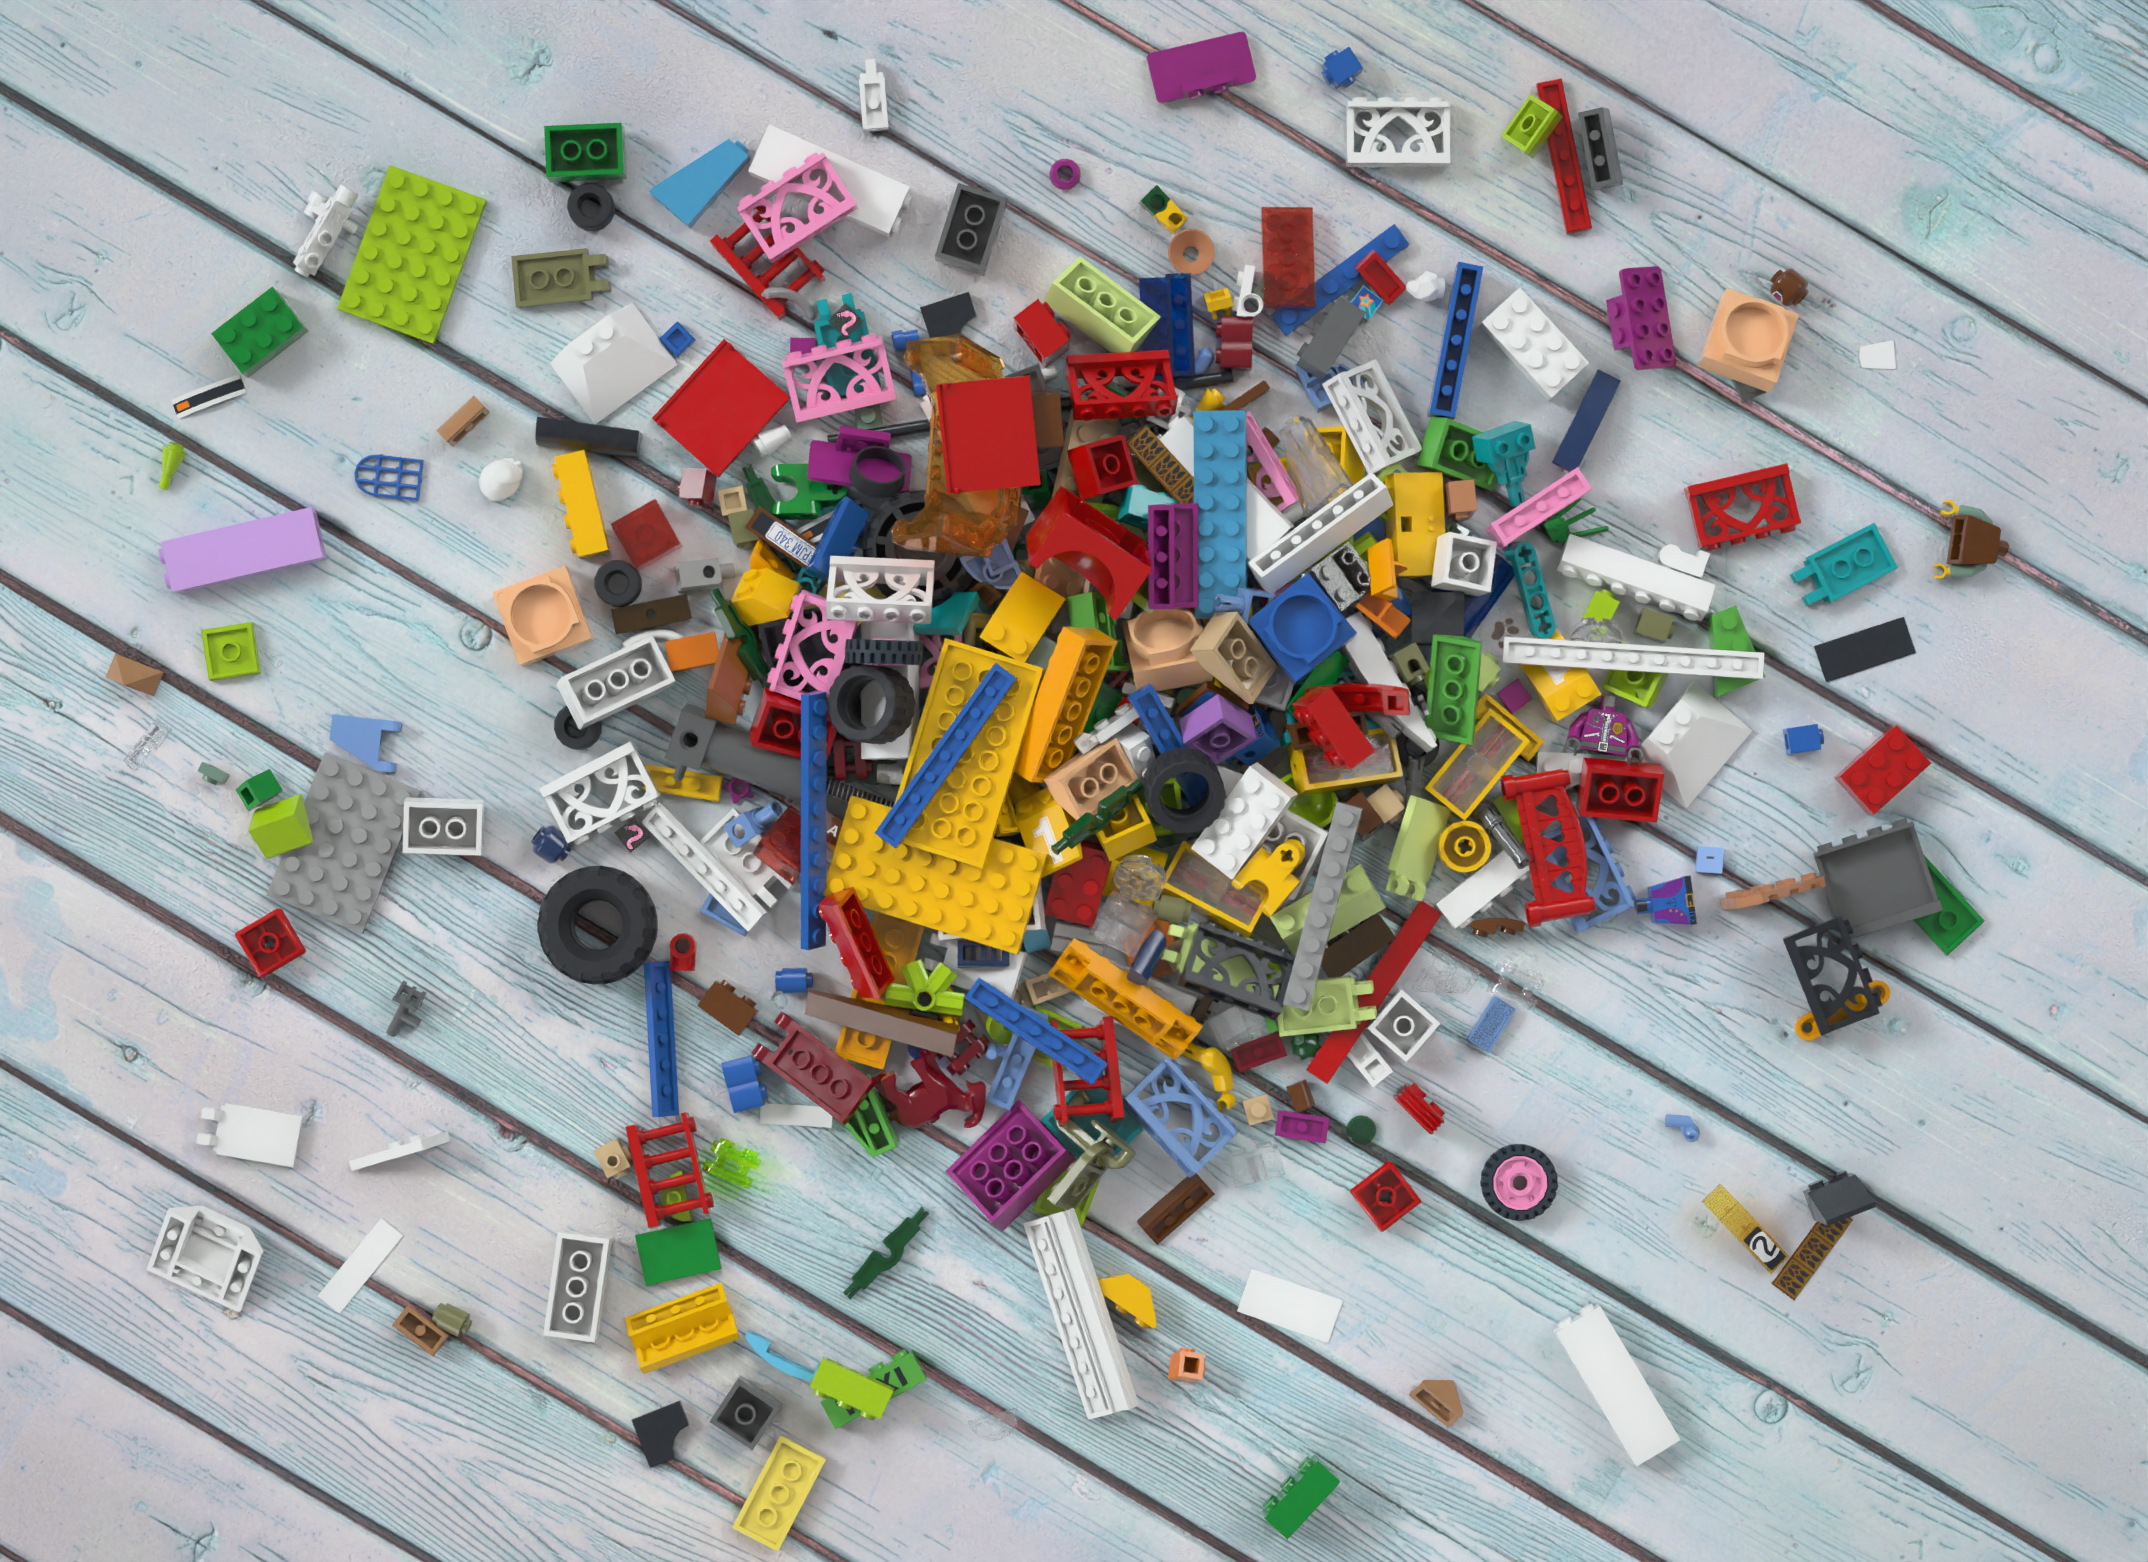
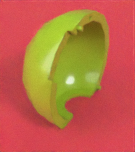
M1292 773L1281 779V781L1296 791ZM1334 791L1298 796L1294 799L1288 810L1323 829L1332 822L1338 799Z

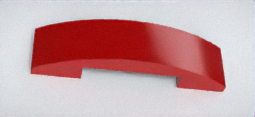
M1366 683L1318 686L1332 688L1347 711L1383 712V715H1410L1409 689ZM1314 687L1306 688V693Z

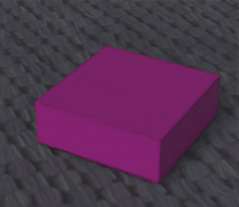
M1516 679L1496 693L1511 714L1533 700L1519 679Z

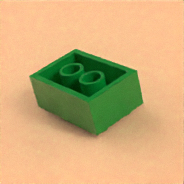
M621 122L544 126L546 177L549 182L627 179L625 128Z
M271 287L211 334L239 371L248 378L309 331L278 290Z
M1315 1454L1312 1458L1307 1456L1299 1464V1472L1294 1477L1290 1475L1280 1485L1282 1489L1275 1497L1272 1494L1262 1505L1264 1507L1262 1511L1264 1518L1287 1540L1340 1483L1338 1476Z

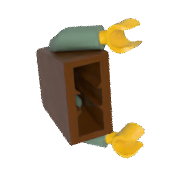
M1945 500L1943 502L1945 505H1950L1952 511L1946 512L1941 510L1942 516L1951 517L1953 514L1958 515L1953 516L1947 564H1951V566L1946 567L1940 563L1935 564L1933 567L1941 566L1944 573L1941 576H1933L1934 578L1940 579L1945 577V575H1951V577H1972L1984 571L1987 564H1995L1998 555L2005 556L2008 553V542L2000 540V527L1993 525V521L1982 509L1965 505L1958 507L1952 500Z

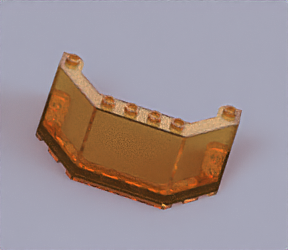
M961 334L908 341L904 356L905 363L912 371L920 375L932 406L930 442L928 443V467L926 469L927 484L924 495L925 507L911 522L905 519L895 522L892 528V542L910 550L982 558L989 557L992 553V548L1006 538L1010 527H1015L1020 521L1022 487L947 494L936 385L1004 378L1002 370L1005 368L1002 358Z

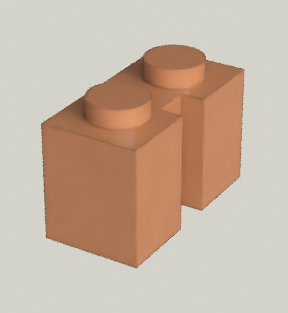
M1474 479L1448 482L1444 486L1447 518L1453 517L1454 521L1469 520L1471 515L1477 511Z

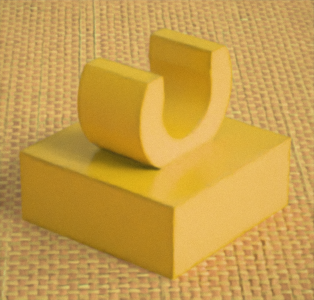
M1228 287L1203 293L1207 310L1211 313L1214 320L1217 319L1216 312L1220 309H1225L1227 316L1231 315L1230 307L1233 306V301Z

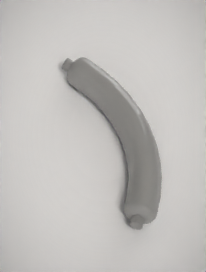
M774 287L767 288L762 293V297L767 299L778 297L791 300L803 310L807 318L815 319L816 312L812 305L796 291Z

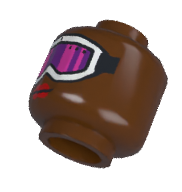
M1793 268L1787 269L1784 272L1780 269L1770 280L1773 283L1770 293L1784 306H1797L1809 292L1807 290V280Z

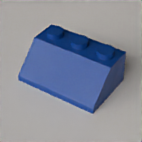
M846 496L839 501L805 572L828 583L830 556L854 557L859 546L855 542L859 534L864 535L869 524V521L866 519L869 513Z

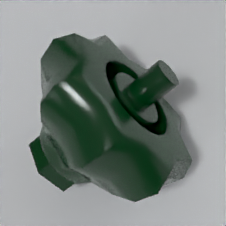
M1315 1033L1296 1035L1291 1041L1292 1054L1299 1056L1301 1060L1315 1057L1316 1052L1321 1048L1319 1035Z

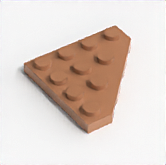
M1814 872L1801 875V881L1797 882L1795 878L1775 881L1776 886H1774V883L1761 884L1750 887V890L1743 889L1726 892V898L1719 900L1722 909H1740L1770 902L1769 899H1781L1791 896L1790 894H1799L1810 891L1813 888L1825 887L1824 876L1816 877Z

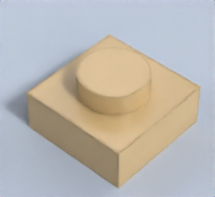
M743 486L717 491L723 517L728 516L730 513L748 510Z
M1267 1094L1242 1100L1249 1126L1274 1119Z

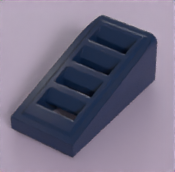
M958 940L957 968L1009 967V952L1002 950V961H996L997 948L991 947V961H986V947L991 946L971 940ZM971 947L970 961H965V948ZM976 947H981V961H976Z

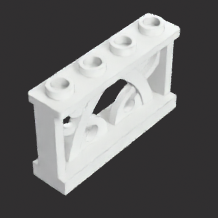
M1356 97L1352 98V101L1347 102L1346 167H1449L1450 102H1444V98H1429V102H1419L1418 98L1409 97L1404 98L1403 102H1394L1393 98L1389 97L1378 98V101H1367V98ZM1378 111H1388L1381 118ZM1408 111H1419V112H1418V114H1417V117H1415L1414 115H1412V114H1411L1410 112H1408ZM1361 112H1368L1372 116L1370 121L1362 119L1364 125L1371 128L1369 132L1360 129L1355 122L1356 116ZM1435 112L1440 116L1441 124L1436 130L1428 132L1426 128L1432 125L1434 119L1426 121L1424 116L1426 113ZM1397 117L1408 123L1417 133V135L1410 137L1404 143L1401 153H1395L1392 142L1387 137L1378 134L1389 122ZM1354 132L1366 137L1360 152H1354ZM1442 132V153H1436L1431 137ZM1376 139L1385 143L1386 150L1383 152L1377 151L1376 147L1380 143L1373 141ZM1422 140L1421 143L1416 144L1420 147V150L1413 152L1410 149L1411 143Z
M1374 359L1366 364L1339 373L1322 384L1368 474L1371 472L1374 474L1422 451V447L1377 360ZM1360 378H1361L1362 381L1364 382V383L1362 384V388H1361V385H1360ZM1366 403L1377 410L1382 420L1381 430L1372 424L1366 412Z
M830 556L826 618L832 620L930 624L935 560ZM836 582H845L846 584L835 588ZM876 583L887 584L891 589L898 592L886 599L877 600L868 595L864 590ZM917 586H926V592L916 589ZM849 592L843 598H836L842 593ZM912 595L920 597L923 602H916Z
M632 741L539 788L566 838L567 844L574 842L576 846L589 840L588 835L596 830L598 834L612 828V822L618 819L624 822L634 817L633 811L641 807L647 810L657 805L656 799L662 797L635 743ZM631 755L641 775H629L626 757ZM608 768H612L614 770L612 776L619 774V778L608 779L605 776V771ZM595 774L604 783L618 784L615 798L609 809L597 808L583 802L591 791L589 776ZM639 780L645 784L646 792L642 798L634 799L632 797V791L635 789L639 790V788L628 786V781ZM577 784H582L585 788V791L582 794V796L579 799H577L575 796L580 794V792L578 793L575 791V786ZM556 793L570 805L563 814L553 796ZM624 799H625V801L628 802L629 804H632V805H630V806H628V807H626V808H624V809H622V810L619 811V809L621 808V806H622V804H623ZM574 809L579 810L575 816V822L579 818H583L586 822L585 826L580 830L572 829L568 823L569 815ZM592 816L605 817V819L593 824Z

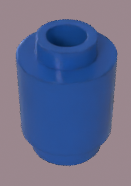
M782 968V971H776L775 973L776 992L782 991L783 994L808 993V988H813V974L808 973L807 968Z

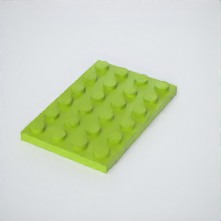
M389 165L337 309L435 345L487 200Z

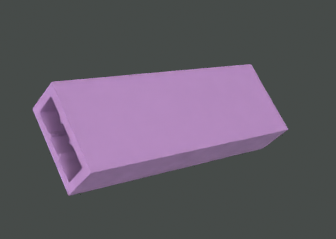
M312 507L162 541V549H159L160 560L162 564H166L167 574H164L166 586L176 594L327 559L317 512Z

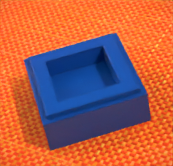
M678 321L659 338L677 358L696 341Z

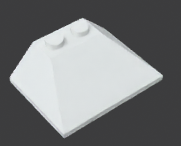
M633 303L603 318L569 343L550 362L595 425L678 366Z
M1695 681L1677 699L1678 702L1651 734L1639 744L1640 749L1643 751L1642 763L1660 764L1664 772L1662 789L1685 809L1752 732L1747 725ZM1633 757L1631 762H1639V760Z
M204 1206L175 1207L167 1210L146 1270L240 1313L264 1251L250 1227Z

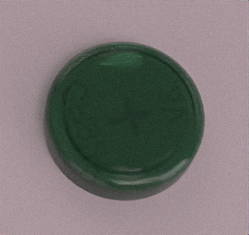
M1355 1116L1347 1124V1136L1355 1144H1368L1376 1135L1375 1123L1367 1116Z

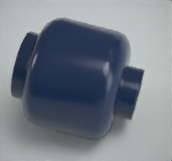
M542 826L531 841L533 852L550 864L558 860L564 861L571 849L568 847L569 843L567 844L562 831L555 826H548L546 828Z

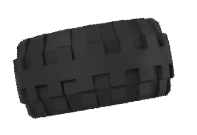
M931 490L908 491L898 494L896 497L885 502L873 515L863 539V557L899 559L898 543L901 536L908 529L918 525H927L935 528L941 533L946 542V555L941 565L934 572L932 608L947 601L955 592H965L973 582L974 577L967 572L959 558L981 546L980 535L971 515L953 498ZM875 584L878 590L887 598L898 592L891 589L887 584ZM917 586L916 589L926 592V586ZM912 595L916 602H923L920 597Z
M607 866L579 868L559 879L549 889L543 899L537 921L540 945L552 965L570 979L592 985L617 982L638 970L652 952L658 932L656 908L644 886L628 873ZM593 901H605L612 904L619 911L623 922L622 933L619 939L612 946L600 950L585 946L578 939L575 932L577 913L584 905Z

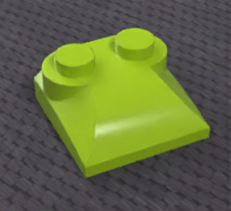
M1609 670L1601 688L1634 703L1640 708L1649 709L1656 702L1669 673Z

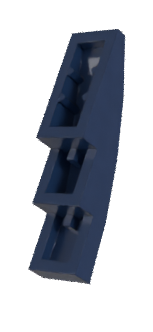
M1599 369L1597 370L1552 461L1553 464L1569 472L1579 467L1621 380Z

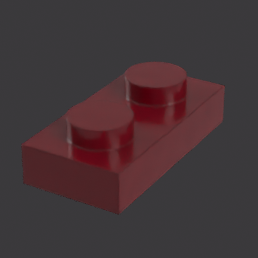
M1279 1031L1230 1048L1238 1073L1287 1056Z

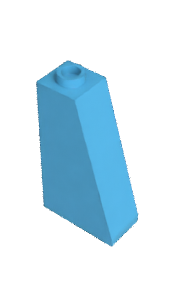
M728 139L654 186L649 192L653 198L691 229L750 161L749 155L746 154L749 150L738 140L734 143Z

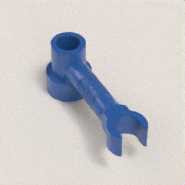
M918 330L891 332L895 352L906 351L914 396L925 395V387L915 345H920Z

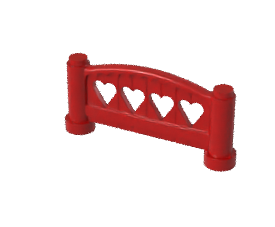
M1557 769L1513 777L1512 774L1501 776L1500 784L1503 798L1505 801L1516 800L1525 850L1532 859L1529 861L1530 864L1528 866L1535 901L1525 903V913L1529 927L1541 926L1542 922L1591 914V912L1596 910L1593 896L1588 897L1586 895L1587 854L1584 835L1576 810L1565 789L1566 785L1571 784L1569 771ZM1548 796H1554L1557 800L1555 806L1558 808L1559 814L1556 817H1552L1535 808ZM1553 821H1559L1562 825L1560 832L1563 833L1564 839L1562 842H1556L1540 835V833ZM1558 846H1563L1567 850L1565 857L1568 859L1569 864L1567 867H1561L1545 859ZM1564 871L1569 872L1572 876L1570 882L1573 884L1574 889L1571 893L1550 885Z

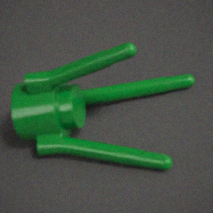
M1581 498L1548 518V522L1543 525L1552 542L1558 540L1559 544L1566 541L1569 536L1566 533L1570 531L1568 526L1594 513L1596 508L1592 507L1566 521L1564 518H1560L1581 501ZM1597 527L1570 534L1583 537L1608 531L1609 527Z

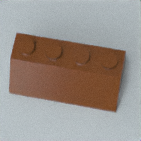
M758 625L749 626L756 637L758 650L762 653L763 645ZM724 633L708 686L705 718L735 725L738 715L743 716L746 701L743 700L744 694L749 695L752 680H749L750 674L737 656V651L742 645L740 638L732 641Z

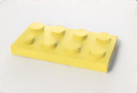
M780 1435L732 1528L778 1552L827 1458Z

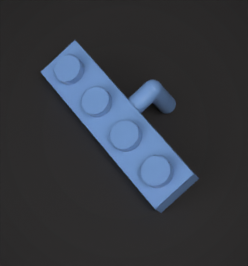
M1024 1006V1008L1047 1022L1049 1015ZM1014 1033L1007 1048L992 1043L988 1046L986 1053L988 1059H995L996 1056L1003 1058L986 1101L1009 1111L1035 1050L1034 1046Z

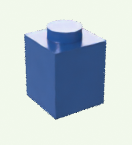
M1818 724L1783 729L1786 755L1820 750L1821 744H1824L1823 731L1818 729Z

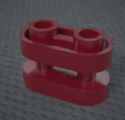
M837 732L833 741L836 781L847 780L848 773L856 772L857 780L868 779V774H873L872 760L861 759V742L851 741ZM854 747L855 762H847L846 748Z
M968 1019L960 1027L956 1045L963 1038L970 1045L959 1056L954 1052L953 1057L936 1053L938 1061L943 1056L950 1061V1064L945 1069L952 1076L955 1073L961 1076L971 1067L968 1062L974 1056L979 1059L988 1050L987 1044L990 1043V1040L984 1034L977 1039L971 1032L976 1027L971 1019Z

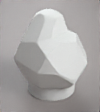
M1426 271L1416 279L1408 281L1406 290L1416 299L1423 302L1435 300L1436 298L1442 299L1445 292L1444 278H1437L1436 274Z

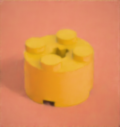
M1459 821L1452 823L1439 836L1437 843L1438 857L1452 871L1460 873L1475 871L1484 865L1490 856L1491 843L1488 834L1483 827L1475 822ZM1466 840V845L1470 847V850L1464 851L1462 854L1460 853L1461 848L1458 847V843H1463Z

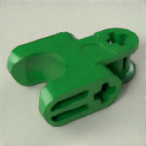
M808 464L774 465L771 468L772 478L776 482L792 484L797 488L798 493L790 501L776 503L772 508V515L779 520H811L820 518L821 507L837 506V503L845 496L848 497V486L808 480ZM832 488H838V494L834 495Z

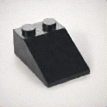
M1847 1171L1832 1175L1833 1180L1823 1183V1180L1813 1182L1808 1185L1809 1189L1803 1191L1813 1219L1827 1226L1876 1207L1874 1200L1858 1177L1853 1173L1848 1174Z

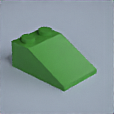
M1430 418L1421 446L1422 451L1419 452L1416 466L1431 472H1442L1443 476L1458 481L1474 479L1475 486L1489 491H1493L1497 480V475L1490 470L1488 464L1476 459L1472 436L1483 432L1448 418Z

